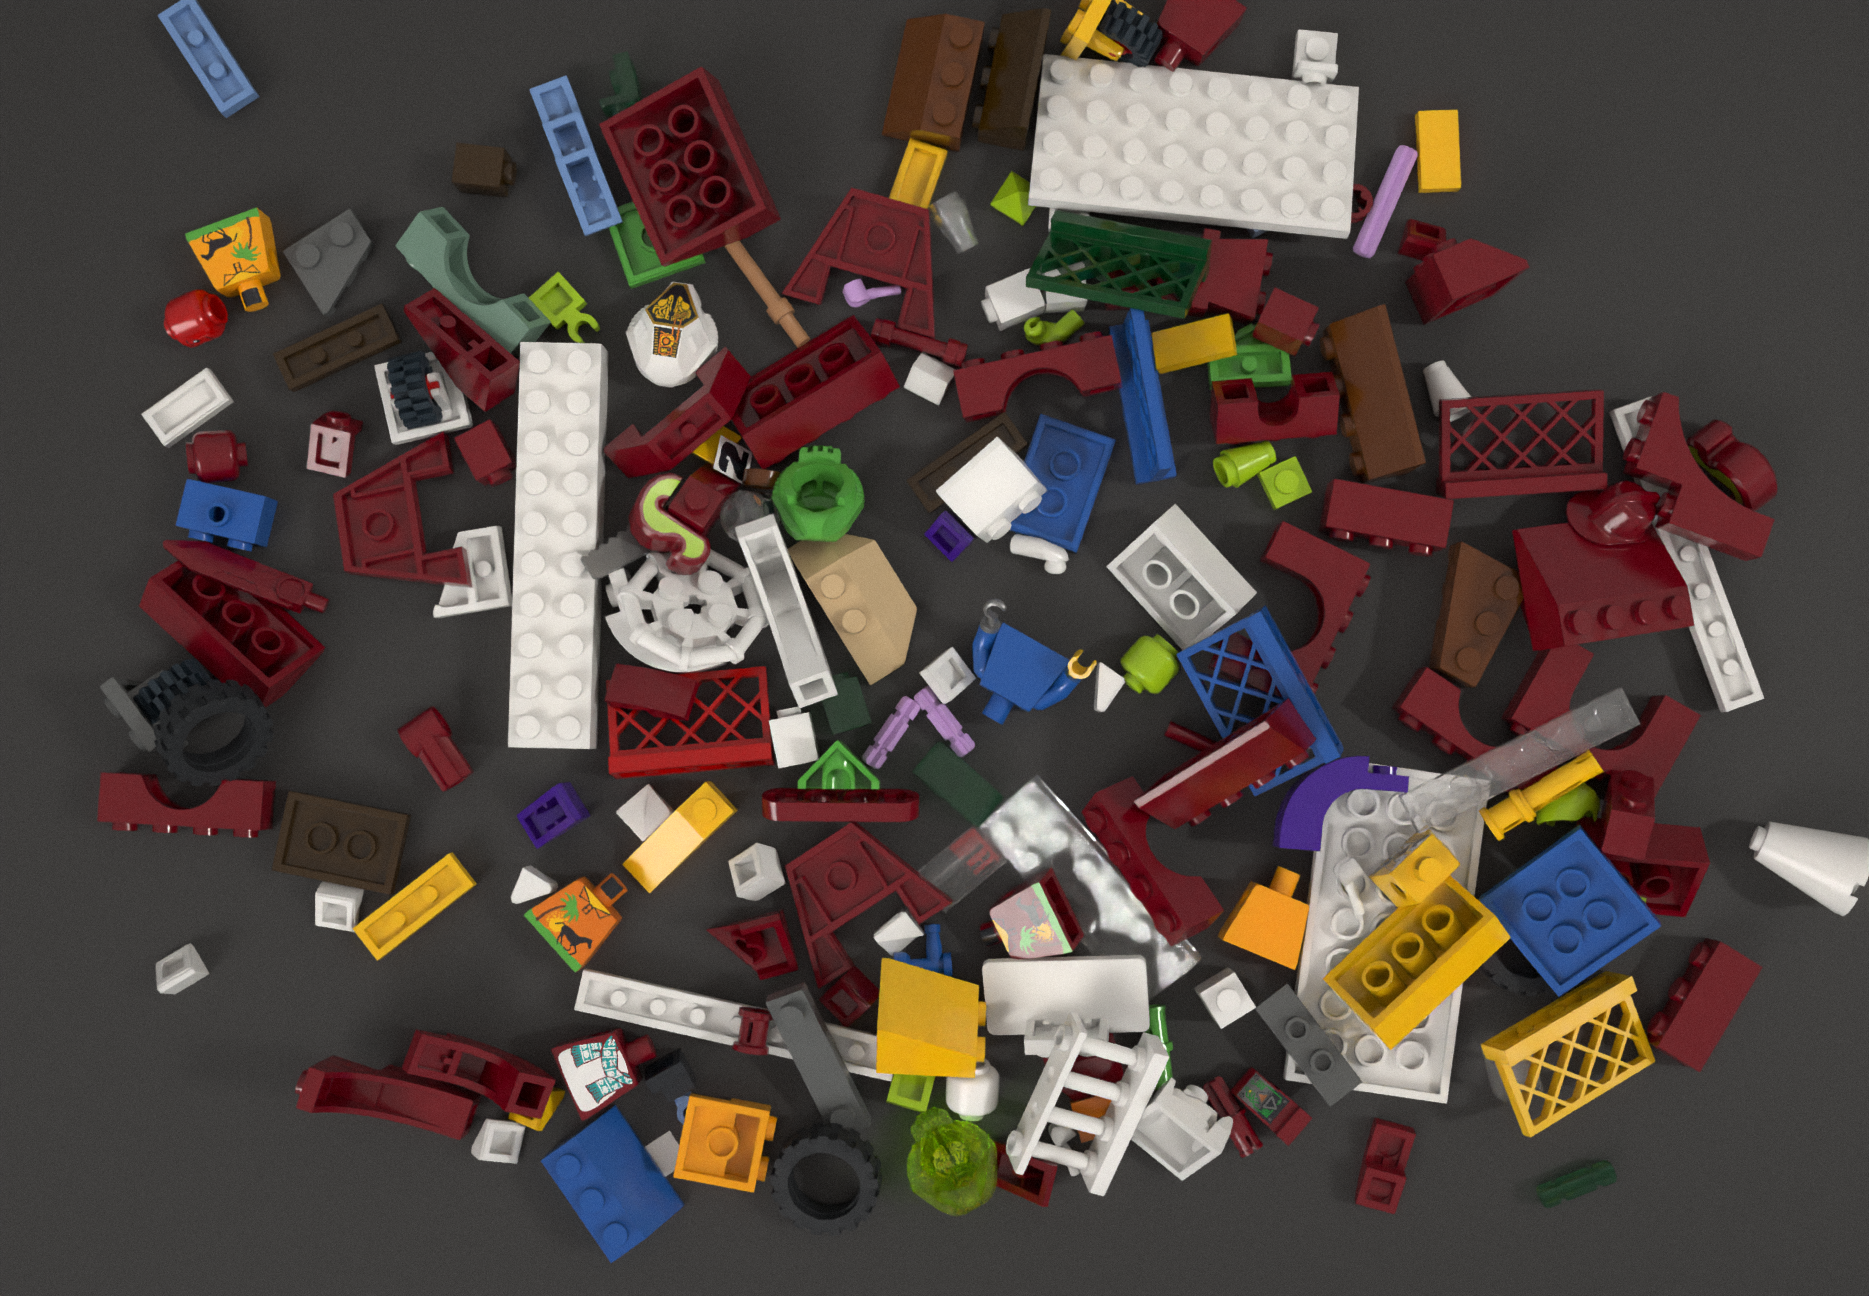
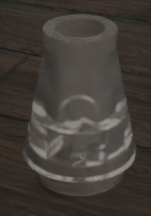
M957 191L929 205L933 214L930 218L954 246L957 254L979 244L974 233L965 198L961 199Z

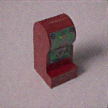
M1252 1066L1230 1090L1287 1146L1294 1141L1312 1119L1306 1111L1275 1084L1265 1079Z

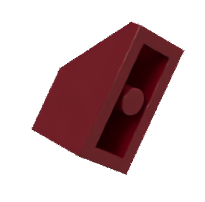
M706 463L688 477L669 505L668 512L707 537L740 488L741 483L715 470L711 464Z

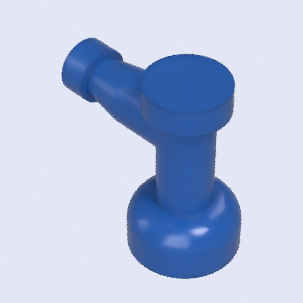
M940 924L924 925V932L927 934L926 958L910 959L906 952H894V960L933 972L944 973V975L952 977L951 953H942V944L939 933H941Z

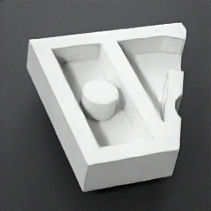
M492 526L458 532L453 548L462 546L467 550L472 588L445 585L439 605L435 604L433 610L434 618H444L512 606V594L502 527Z

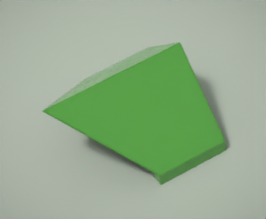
M837 740L798 780V789H880V780L841 740Z

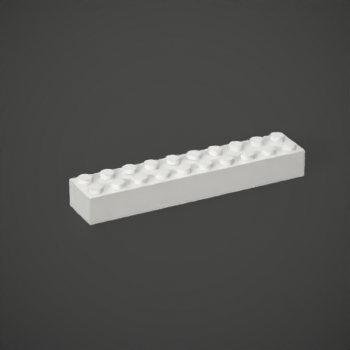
M520 342L508 747L598 748L602 578L598 580L593 579L580 558L582 556H589L591 550H598L599 545L603 544L606 454L602 449L606 446L609 352L602 344Z

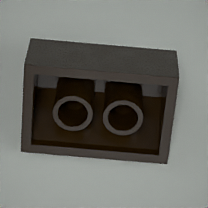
M1040 8L1002 14L1000 27H992L987 51L994 52L992 66L984 65L980 89L987 90L984 105L976 103L972 128L979 129L978 142L1024 151L1048 35L1051 9Z

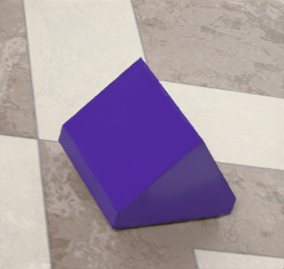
M950 510L942 512L924 533L951 562L977 538Z

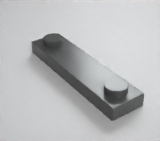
M803 982L768 995L765 1004L826 1126L838 1123L843 1125L842 1129L850 1131L851 1128L858 1131L870 1127L872 1118L806 983Z

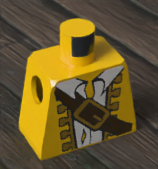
M1424 824L1378 867L1369 878L1396 907L1417 905L1459 867L1460 862L1430 828Z

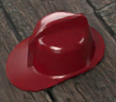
M1627 480L1616 482L1604 490L1585 491L1575 494L1567 503V520L1576 533L1595 544L1615 545L1645 542L1652 534L1651 523L1655 519L1656 504L1660 500V496L1657 492L1646 491L1635 482Z

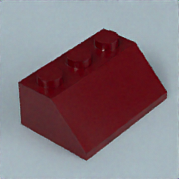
M1452 238L1433 247V252L1423 257L1422 263L1413 267L1415 273L1405 284L1423 324L1426 325L1496 295L1530 267L1526 259L1470 238L1457 243L1456 239Z
M1582 817L1577 820L1574 828L1581 825L1601 849V818H1597L1596 822H1594L1593 817ZM1654 823L1644 861L1604 853L1636 893L1641 897L1647 898L1646 905L1655 915L1686 917L1710 865L1701 828Z

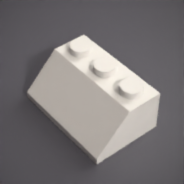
M1176 504L1106 566L1182 650L1212 635L1235 616L1257 593Z

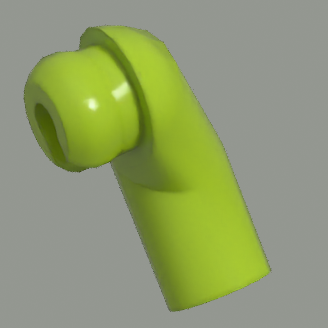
M1071 309L1057 323L1042 321L1039 317H1031L1025 322L1024 332L1027 340L1034 345L1040 346L1059 340L1064 343L1085 323Z

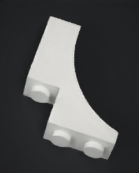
M774 514L735 527L739 543L768 618L788 683L799 708L838 695L814 620L805 601L794 564Z

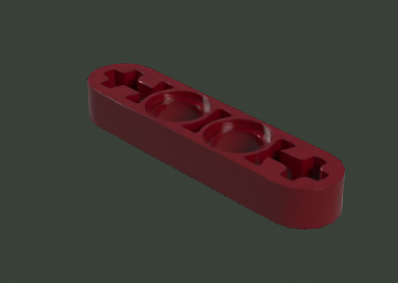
M774 788L762 794V815L764 818L772 821L908 822L915 820L919 816V794L909 789Z

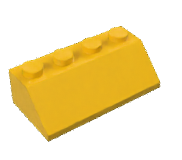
M1449 875L1419 904L1397 908L1333 968L1323 980L1362 1022L1392 1050L1511 937L1498 918Z

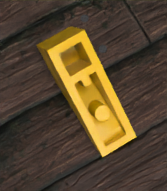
M707 781L678 807L622 865L651 893L732 817L738 809L711 781Z

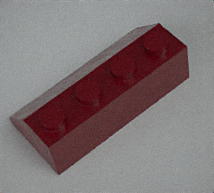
M852 315L753 375L747 384L732 421L761 468L766 469L772 464L781 462L787 455L805 444L817 440L820 435L841 422L850 420L856 413L872 403L884 399L889 393L900 386L881 350L856 317Z
M178 560L149 578L139 607L222 683H226V680H234L241 687L244 684L249 686L258 695L265 707H268L282 697L325 650V647L281 606L191 572Z
M1288 698L1161 776L1134 802L1138 808L1173 829L1180 827L1186 822L1191 827H1194L1211 815L1208 810L1211 807L1220 803L1222 808H1225L1243 796L1241 790L1252 784L1257 789L1276 776L1273 770L1283 764L1288 769H1291L1307 759L1310 755L1306 750L1315 742L1316 738Z

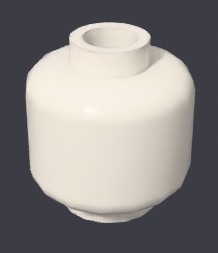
M984 1059V1062H976L975 1078H946V1103L963 1120H981L984 1115L993 1112L998 1105L1000 1077L997 1070L990 1065L988 1060Z

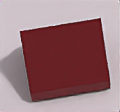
M1411 218L1407 219L1398 254L1423 260V257L1433 252V247L1446 241V229Z

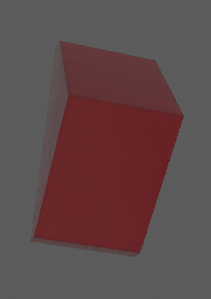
M994 1141L984 1181L1039 1206L1048 1207L1058 1165L1054 1162L1031 1157L1024 1174H1016L1006 1153V1143Z

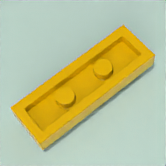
M449 853L356 925L353 930L378 961L476 886L477 883L454 853Z

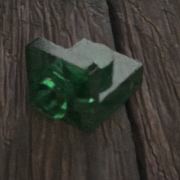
M628 51L612 55L615 69L610 70L609 74L615 94L618 95L599 100L601 109L607 118H611L643 100L635 65Z

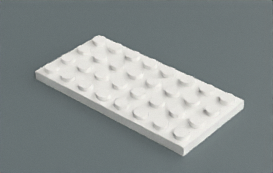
M1043 54L1028 205L1347 239L1351 229L1359 87L1326 84L1324 87L1320 86V83L1308 82L1306 85H1303L1302 81L1182 68H1177L1172 72L1163 66L1147 65L1146 67H1137L1125 62L1086 58L1074 60L1067 56Z
M1369 763L1368 773H1372L1373 765L1379 764ZM1398 767L1397 775L1409 776L1408 793L1371 789L1352 790L1338 797L1325 814L1322 827L1321 851H1314L1307 897L1309 912L1300 949L1294 993L1362 1080V1083L1353 1090L1447 1104L1463 983L1390 1050L1323 980L1333 968L1399 908L1393 904L1369 876L1424 824L1430 828L1460 862L1459 867L1450 875L1475 896L1484 819L1479 810L1487 806L1490 781ZM1346 856L1355 859L1364 873L1353 881L1357 886L1365 910L1364 914L1358 916L1355 915L1345 886L1338 880L1333 871L1335 864ZM1286 1051L1283 1078L1289 1081L1312 1084Z

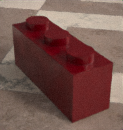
M1333 479L1327 483L1319 531L1330 532L1329 539L1336 541L1353 542V538L1358 537L1369 539L1368 545L1371 547L1393 549V544L1409 547L1408 553L1431 557L1433 551L1437 552L1446 548L1454 500Z
M1705 938L1704 942L1698 943L1693 948L1688 959L1689 967L1683 977H1678L1672 983L1668 991V1002L1662 1012H1657L1651 1018L1647 1026V1039L1650 1045L1682 1065L1701 1072L1763 968L1723 942Z

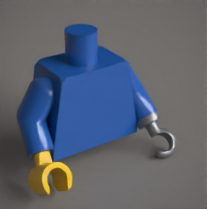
M989 599L983 605V612L986 616L981 619L972 644L973 671L981 679L979 685L993 693L982 714L1003 725L1014 705L1026 712H1030L1032 708L1035 710H1045L1062 701L1095 668L1096 660L1089 667H1083L1079 664L1078 658L1084 651L1082 649L1076 651L1069 660L1005 623L1001 625L998 620V614L989 607L997 606L1002 611H1005L1007 606L1003 601Z

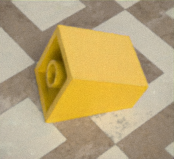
M882 958L877 1023L876 1073L975 1078L976 1062H984L985 1037H977L978 1026H985L986 1002L978 1001L979 985L890 958Z

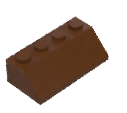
M1379 305L1329 324L1323 331L1324 337H1320V349L1324 360H1330L1333 376L1340 394L1343 414L1339 415V423L1343 436L1350 438L1353 453L1349 454V462L1353 475L1360 477L1361 484H1367L1408 474L1425 464L1426 461L1386 305Z

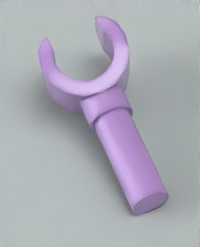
M856 279L845 284L842 292L847 303L851 307L857 308L866 304L871 299L901 294V288L898 285L873 287L866 290L862 280Z

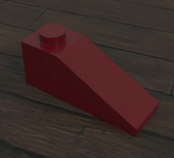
M433 288L404 305L405 314L453 383L483 411H488L515 393L520 361L438 290Z

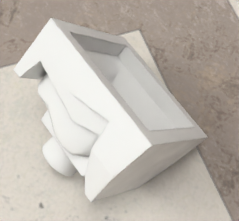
M1171 1077L1162 1084L1148 1102L1131 1140L1183 1181L1222 1153L1231 1133L1233 1119L1227 1116L1217 1121V1112L1206 1104L1208 1096L1203 1089L1195 1085H1188L1186 1089L1181 1091L1178 1088H1174L1176 1081Z

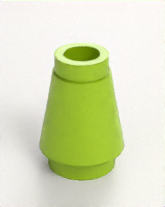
M1265 440L1261 443L1258 442L1223 450L1220 452L1219 457L1214 458L1213 466L1217 478L1224 487L1228 488L1233 485L1238 488L1270 464L1276 462V454L1270 442Z

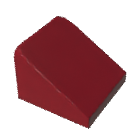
M853 966L819 998V1001L845 1027H849L872 1006L879 997L880 990L856 966Z

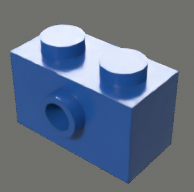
M187 479L175 526L188 529L189 538L213 543L214 536L228 539V547L252 552L253 544L267 547L278 501L258 494Z

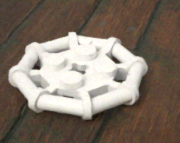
M710 549V555L702 568L692 575H680L672 573L668 569L666 561L671 552L659 553L658 551H652L646 555V561L628 584L619 588L618 600L624 606L631 631L629 637L631 643L635 647L642 646L679 666V671L687 672L688 668L729 661L733 664L739 663L744 660L745 651L762 628L769 625L749 567L745 568ZM710 566L732 579L726 583L719 573L711 570L707 571V568ZM656 576L660 582L654 594L643 591L653 577ZM743 591L749 609L737 608L734 596ZM688 604L702 606L699 614H694L692 609H684V607L688 606ZM642 609L652 611L654 622L650 624L645 623ZM734 624L743 626L735 639L726 634L730 626L732 628ZM669 634L677 638V644L681 645V649L663 640L660 636L668 638ZM710 645H716V646H717V647L706 648V649H700V650H693V651H692L693 648H697V647L710 646Z

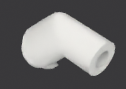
M1015 534L1012 537L1010 550L1013 554L1046 560L1044 568L1051 574H1062L1066 570V561L1069 558L1064 548L1037 537Z

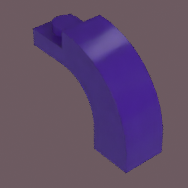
M1369 756L1339 757L1327 764L1324 762L1308 770L1295 781L1282 800L1275 821L1273 846L1287 849L1321 851L1324 817L1331 804L1338 797L1357 789L1408 793L1409 776L1397 775L1398 767L1373 765L1372 773H1368Z

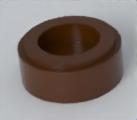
M744 469L742 484L749 488L773 490L779 474L782 473L765 469Z

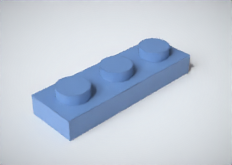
M180 0L158 14L161 22L223 116L226 118L260 97L197 0Z

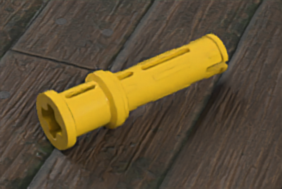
M1588 749L1574 760L1551 772L1522 791L1519 788L1517 790L1513 789L1509 792L1508 798L1490 809L1483 807L1479 812L1494 836L1500 841L1505 838L1504 833L1524 821L1530 823L1535 820L1536 812L1544 808V806L1559 799L1604 771Z

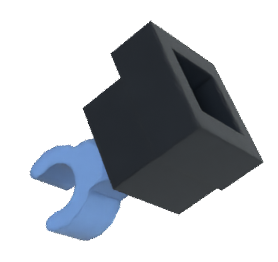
M681 1048L645 1067V1083L653 1095L662 1091L669 1103L675 1100L678 1120L684 1125L686 1115L684 1109L688 1105L691 1091L696 1088V1078Z

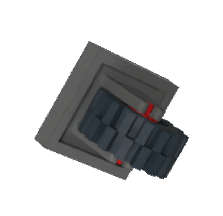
M192 658L182 661L180 665L177 663L171 666L170 670L162 669L144 682L111 677L99 687L107 696L104 699V703L110 712L119 719L123 717L132 729L128 734L136 746L143 751L148 750V752L159 753L154 743V740H157L154 735L155 724H160L159 715L164 708L168 709L172 705L170 701L178 694L183 696L189 692L187 689L191 686L198 684L201 687L207 685V681L212 679L198 660ZM186 739L183 743V748L189 745Z

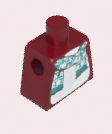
M621 1027L563 1041L551 1049L582 1121L588 1119L637 1086L643 1080L638 1065L657 1057L656 1049L648 1034L627 1042Z

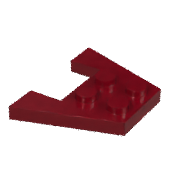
M851 187L782 294L822 305L831 268L836 267L907 288L896 327L935 338L930 210Z
M444 431L333 494L345 572L352 575L472 588L467 550L461 546L428 554L426 551L416 481L454 473L449 436Z
M850 822L785 865L818 989L854 966V963L833 931L896 891L917 924H920L954 901L857 822Z

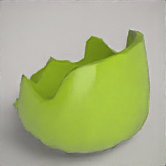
M1582 783L1577 788L1537 811V825L1540 826V824L1546 822L1552 827L1559 820H1566L1572 823L1585 815L1591 817L1592 814L1594 822H1596L1598 813L1601 810L1600 799L1590 786Z

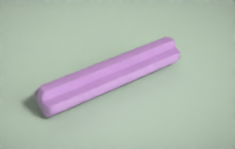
M1400 145L1396 149L1374 198L1373 206L1367 214L1353 246V252L1357 255L1371 258L1375 254L1418 156L1417 151L1413 148Z

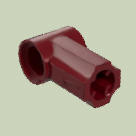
M434 706L429 707L397 729L405 746L415 757H420L442 792L457 786L474 773L452 740L451 736L453 734L448 723Z

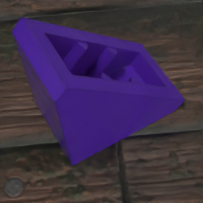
M565 782L552 787L516 816L536 849H539L591 815L572 784Z

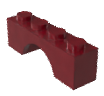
M1092 332L1080 336V342L1064 345L1061 340L1052 341L1040 345V351L1024 354L1023 349L1002 353L1000 355L1001 360L985 363L984 358H978L961 363L962 369L953 370L964 420L966 423L996 417L1006 412L1008 400L1014 389L1024 380L1039 374H1053L1067 379L1079 390L1083 397L1121 389L1122 381L1112 335L1103 337L1102 332Z
M1428 667L1417 669L1392 706V709L1400 714L1398 721L1415 732L1423 729L1434 737L1431 741L1434 746L1449 755H1452L1455 751L1467 759L1464 764L1465 767L1482 778L1490 775L1499 781L1498 789L1507 796H1509V792L1513 789L1517 790L1519 788L1522 791L1555 771L1562 761L1560 757L1529 736H1517L1508 743L1496 747L1476 740L1465 729L1460 718L1459 698L1461 690Z
M101 772L97 821L112 822V830L138 831V824L153 825L152 832L178 833V826L193 827V834L218 835V828L233 829V837L257 838L260 830L273 829L276 781L249 779L230 781L225 779L222 780L215 794L207 802L195 808H187L175 803L164 793L156 774Z
M1131 776L1096 792L1081 813L1085 817L1089 829L1097 835L1107 850L1111 862L1119 868L1129 883L1135 898L1141 901L1153 919L1156 930L1165 937L1172 947L1207 929L1221 915L1224 909L1201 876H1185L1175 873L1161 864L1153 855L1146 838V825L1150 814L1138 808L1134 802L1143 793V790L1134 777Z

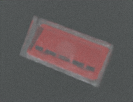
M974 824L918 872L954 900L950 905L943 908L946 913L1006 863L1007 860L983 831Z

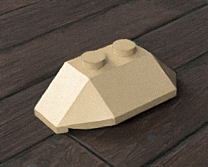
M845 534L836 542L800 541L788 548L792 560L869 684L876 683L905 665L917 607L876 541Z

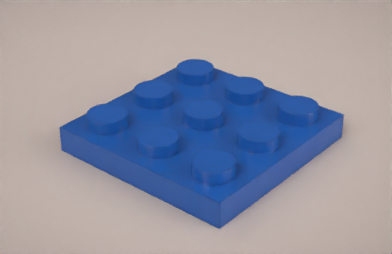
M1581 825L1574 828L1479 897V901L1498 918L1510 935V939L1558 997L1661 927L1660 920L1606 855L1601 852V849Z

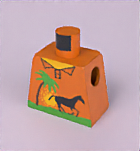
M610 873L596 887L584 876L527 911L524 916L576 973L587 965L622 920V916L612 904L628 890L613 873Z

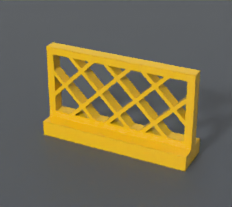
M1605 971L1480 1044L1486 1059L1495 1061L1523 1135L1528 1137L1534 1136L1656 1062L1631 994L1637 991L1632 976ZM1617 1004H1620L1623 1012L1619 1028L1607 1024L1611 1008ZM1586 1022L1594 1025L1587 1047L1575 1043L1580 1026ZM1605 1029L1616 1033L1610 1056L1598 1052ZM1627 1038L1634 1041L1639 1054L1638 1057L1628 1063L1621 1061ZM1554 1041L1563 1043L1556 1066L1544 1062L1548 1046ZM1573 1048L1586 1052L1579 1075L1567 1071ZM1596 1057L1608 1061L1603 1078L1597 1082L1590 1080ZM1522 1060H1527L1531 1062L1525 1084L1522 1085L1517 1083L1511 1067ZM1542 1067L1554 1071L1547 1094L1535 1090ZM1568 1076L1576 1079L1572 1097L1565 1101L1558 1099L1564 1077ZM1534 1094L1544 1098L1545 1102L1541 1115L1531 1120L1528 1109Z

